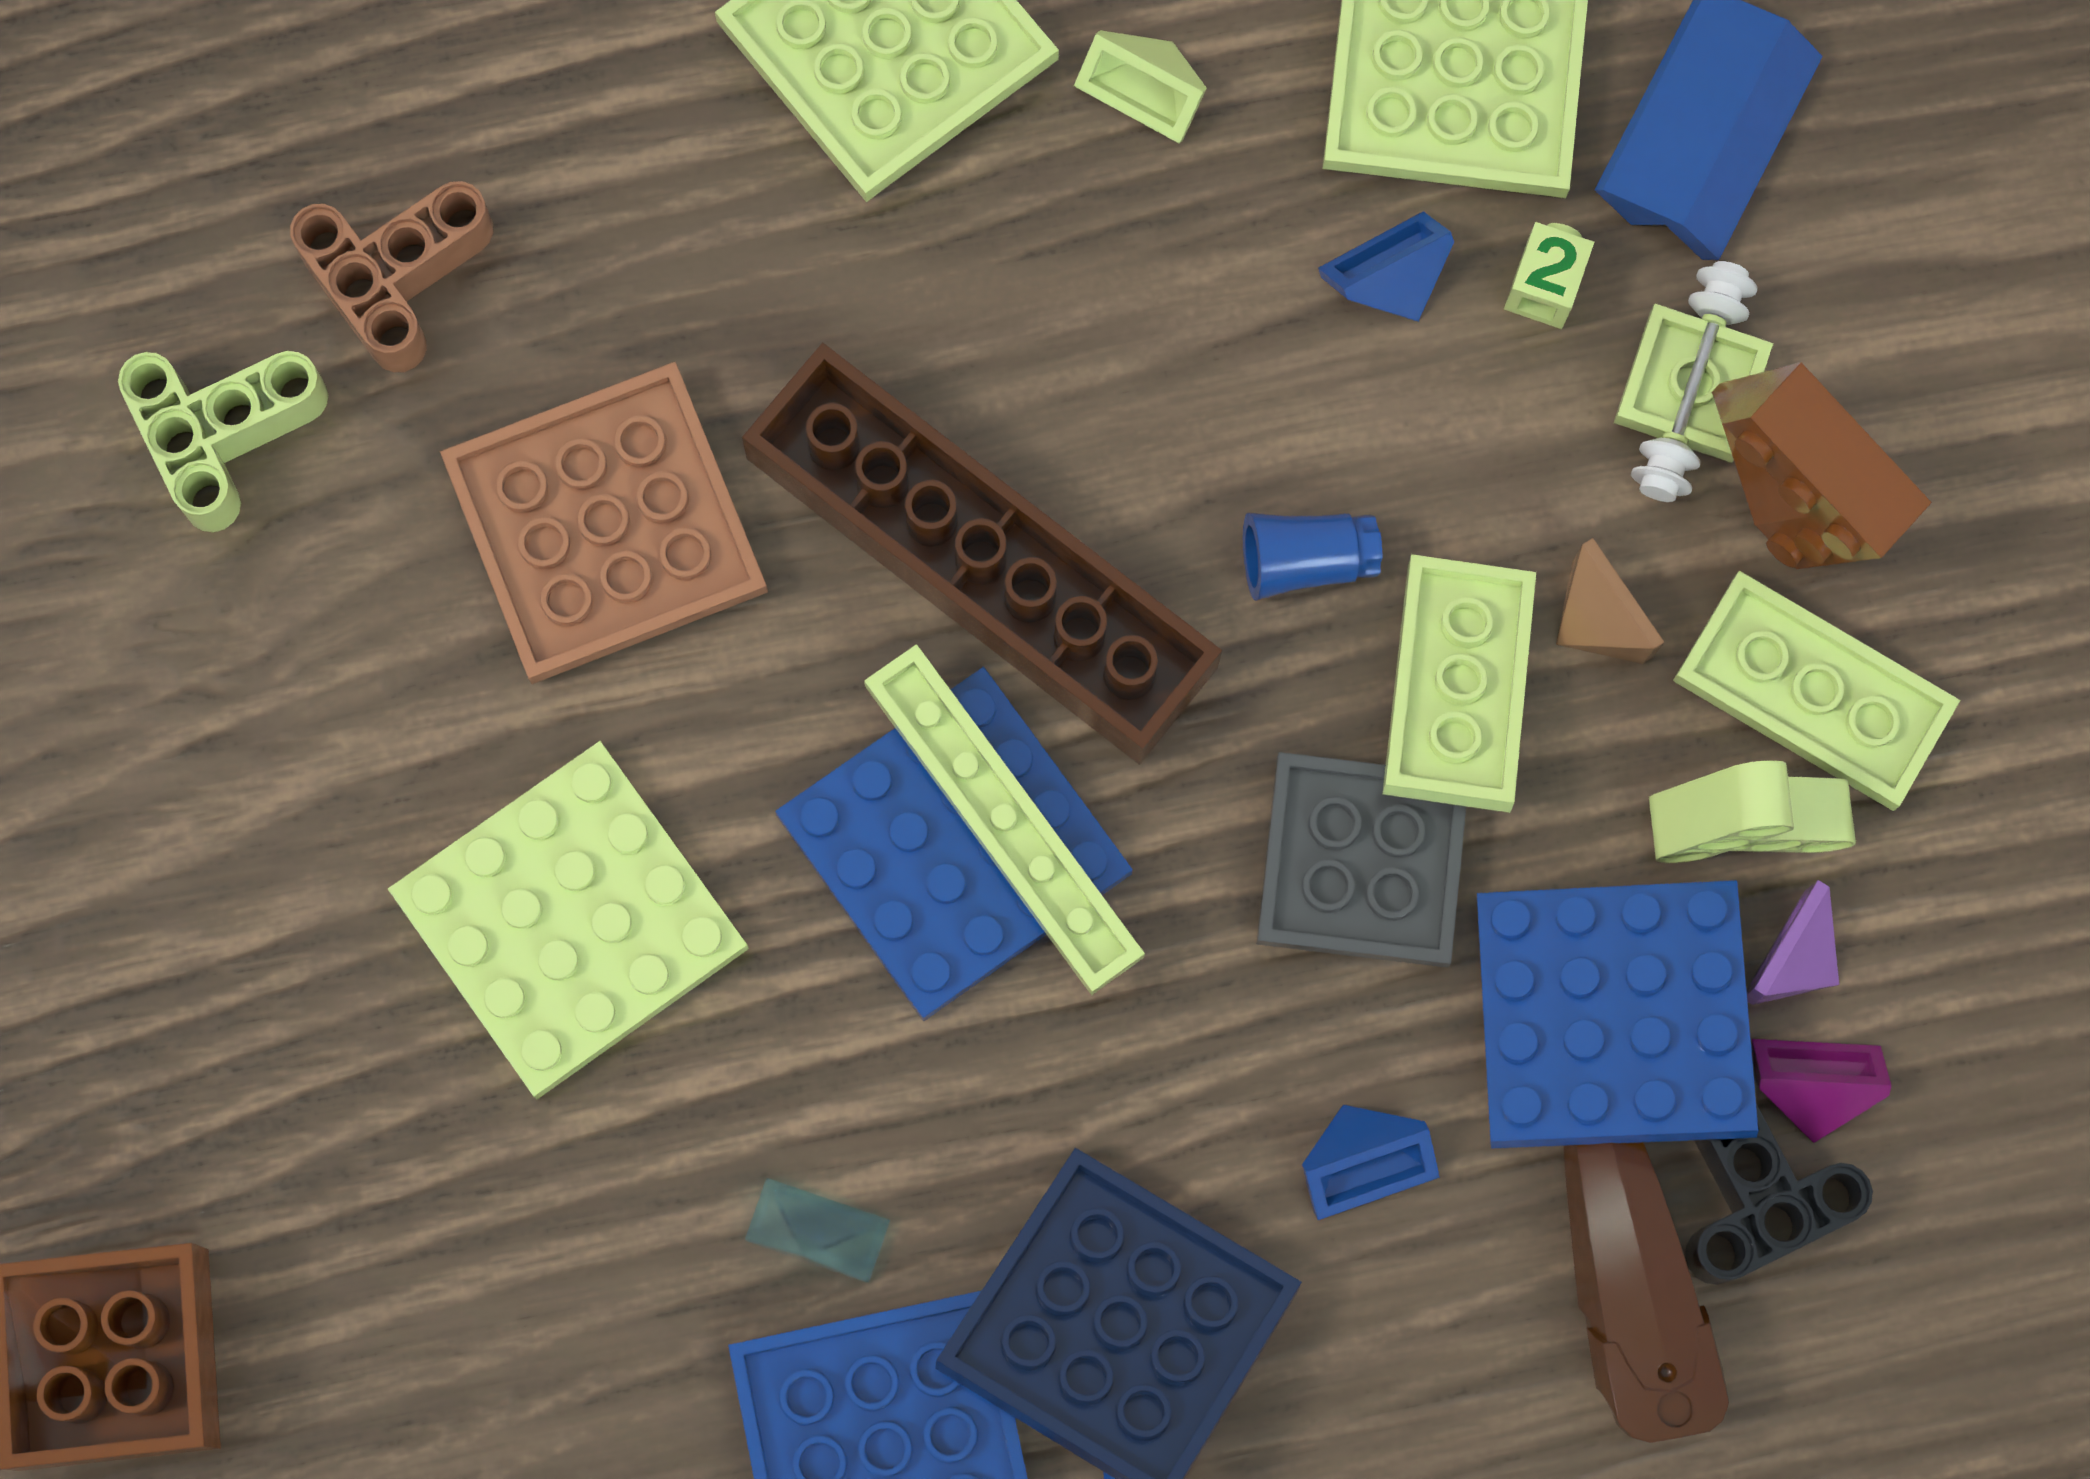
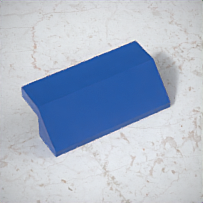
M1693 0L1605 168L1595 191L1630 225H1666L1701 260H1719L1823 56L1785 18L1742 0Z

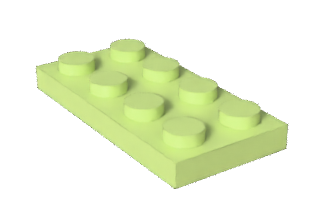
M1411 554L1407 569L1382 794L1511 812L1515 802L1536 572Z
M1741 571L1733 578L1673 679L1675 683L1836 778L1848 780V784L1892 811L1901 805L1961 701Z

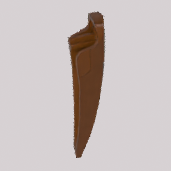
M1644 1142L1564 1146L1565 1178L1579 1309L1586 1316V1329L1596 1388L1606 1399L1616 1424L1631 1438L1653 1443L1710 1432L1723 1421L1729 1405L1723 1368L1709 1315L1705 1306L1699 1305L1673 1220Z

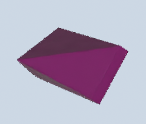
M1752 1039V1059L1759 1089L1813 1143L1890 1095L1892 1085L1881 1046Z

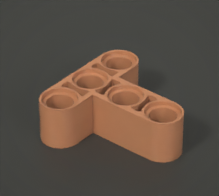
M463 181L449 182L439 187L362 240L359 239L342 214L334 207L326 204H312L302 208L294 216L290 225V237L306 268L374 360L383 369L394 373L406 372L415 368L423 360L427 351V340L407 301L481 252L490 243L493 235V222L481 192L472 184ZM469 210L476 213L474 219L468 225L463 227L447 225L449 218L456 212ZM326 232L338 234L335 242L330 247L322 250L310 248L312 241L318 235ZM409 245L425 247L422 255L412 262L396 260L398 253ZM363 279L373 281L371 289L365 295L355 298L345 296L347 288L353 282ZM393 327L409 329L406 338L401 343L394 346L380 344L382 335L387 330Z

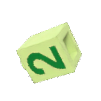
M1535 222L1520 260L1504 310L1562 329L1572 309L1594 241L1582 238V235L1576 229L1564 224L1550 223L1544 225Z

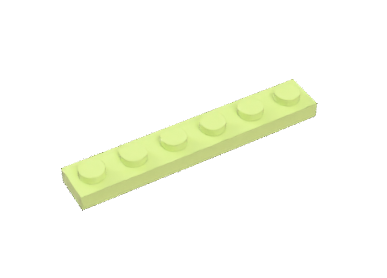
M914 645L864 680L866 689L1089 993L1093 995L1142 960L1145 953L918 645Z

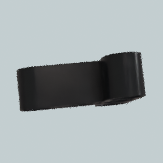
M1756 1103L1758 1120L1757 1138L1694 1140L1732 1213L1701 1228L1691 1236L1686 1245L1685 1254L1688 1268L1696 1278L1708 1284L1718 1285L1741 1278L1859 1219L1867 1212L1872 1203L1873 1190L1869 1178L1861 1169L1852 1164L1837 1163L1797 1181ZM1737 1149H1748L1759 1158L1762 1167L1761 1174L1756 1182L1746 1181L1735 1171L1733 1161ZM1828 1178L1841 1182L1848 1191L1849 1205L1843 1213L1832 1210L1824 1201L1822 1195L1823 1186ZM1770 1207L1780 1208L1790 1217L1792 1233L1787 1241H1778L1767 1232L1764 1221L1765 1214ZM1713 1235L1724 1237L1733 1246L1735 1259L1729 1270L1718 1269L1708 1259L1706 1253L1707 1243Z

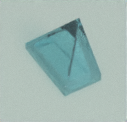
M766 1178L745 1241L869 1283L890 1220Z

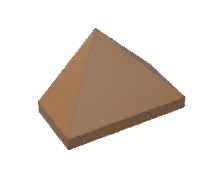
M1592 538L1582 544L1572 561L1556 645L1644 664L1655 656L1664 644V641L1596 541Z

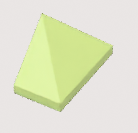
M1102 30L1096 33L1074 84L1076 88L1179 144L1183 141L1207 89L1172 41Z

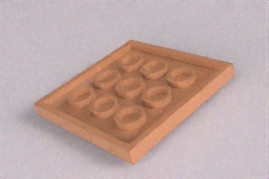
M676 362L440 451L531 684L768 593L767 585Z

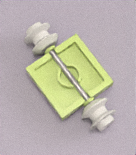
M1718 261L1713 266L1703 267L1698 270L1697 280L1706 288L1704 292L1692 293L1689 296L1688 303L1701 319L1658 304H1654L1650 311L1613 423L1657 437L1656 439L1641 443L1639 450L1643 456L1649 459L1647 466L1635 467L1631 472V477L1640 484V492L1652 499L1673 502L1677 496H1686L1692 492V485L1683 478L1685 471L1696 470L1701 464L1700 459L1692 450L1730 463L1734 461L1712 391L1720 383L1764 372L1773 346L1771 342L1726 327V325L1744 322L1748 319L1749 310L1740 303L1741 298L1752 297L1758 290L1756 283L1749 278V272L1735 263Z

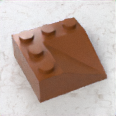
M1802 362L1723 382L1712 391L1754 524L1768 538L1766 542L1768 550L1784 565L1803 569L1882 558L1932 503Z
M184 1243L0 1264V1470L26 1471L221 1449L209 1249L194 1243Z

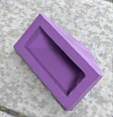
M1816 881L1803 892L1747 987V1002L1751 1005L1839 985L1830 887L1821 881Z

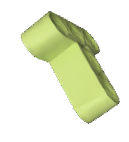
M294 351L277 353L191 395L169 361L157 353L144 352L134 355L125 362L120 370L118 379L123 398L172 499L193 526L208 532L224 530L234 523L240 512L241 501L239 493L224 463L313 421L322 414L328 401L326 385L314 364L307 356ZM156 379L167 380L166 387L160 395L151 399L141 398L142 390L146 384ZM291 379H308V386L300 395L292 398L281 396L282 388ZM239 405L251 406L250 414L246 420L236 425L224 424L226 414L233 407ZM182 432L193 433L192 442L186 449L177 453L167 452V445L172 437ZM210 485L220 487L218 497L209 506H193L194 496L200 489Z
M1756 761L1735 765L1649 796L1655 858L1660 863L1696 861L1728 851L1814 853L1841 850L1856 844L1848 780L1840 778L1788 777L1787 765L1783 761Z

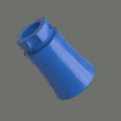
M1247 513L1243 524V557L1250 594L1253 600L1257 601L1289 591L1330 584L1352 583L1357 578L1378 576L1381 573L1383 554L1381 533L1377 526L1376 517L1373 515L1351 517L1349 513L1322 516H1279Z

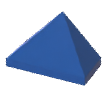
M1423 211L1318 267L1321 278L1346 299L1419 322L1454 244V239L1451 231Z
M1342 1105L1302 1164L1313 1211L1317 1220L1440 1178L1430 1131L1425 1121L1348 1105Z

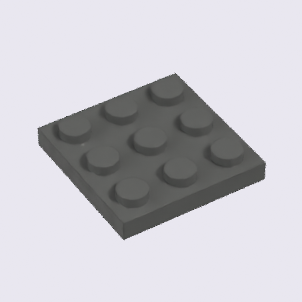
M1279 752L1276 760L1256 944L1448 968L1452 959L1466 806L1382 794L1386 765Z

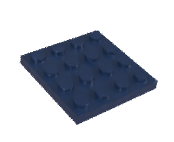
M1074 1148L937 1358L935 1369L1115 1479H1185L1298 1293L1302 1282L1079 1149Z

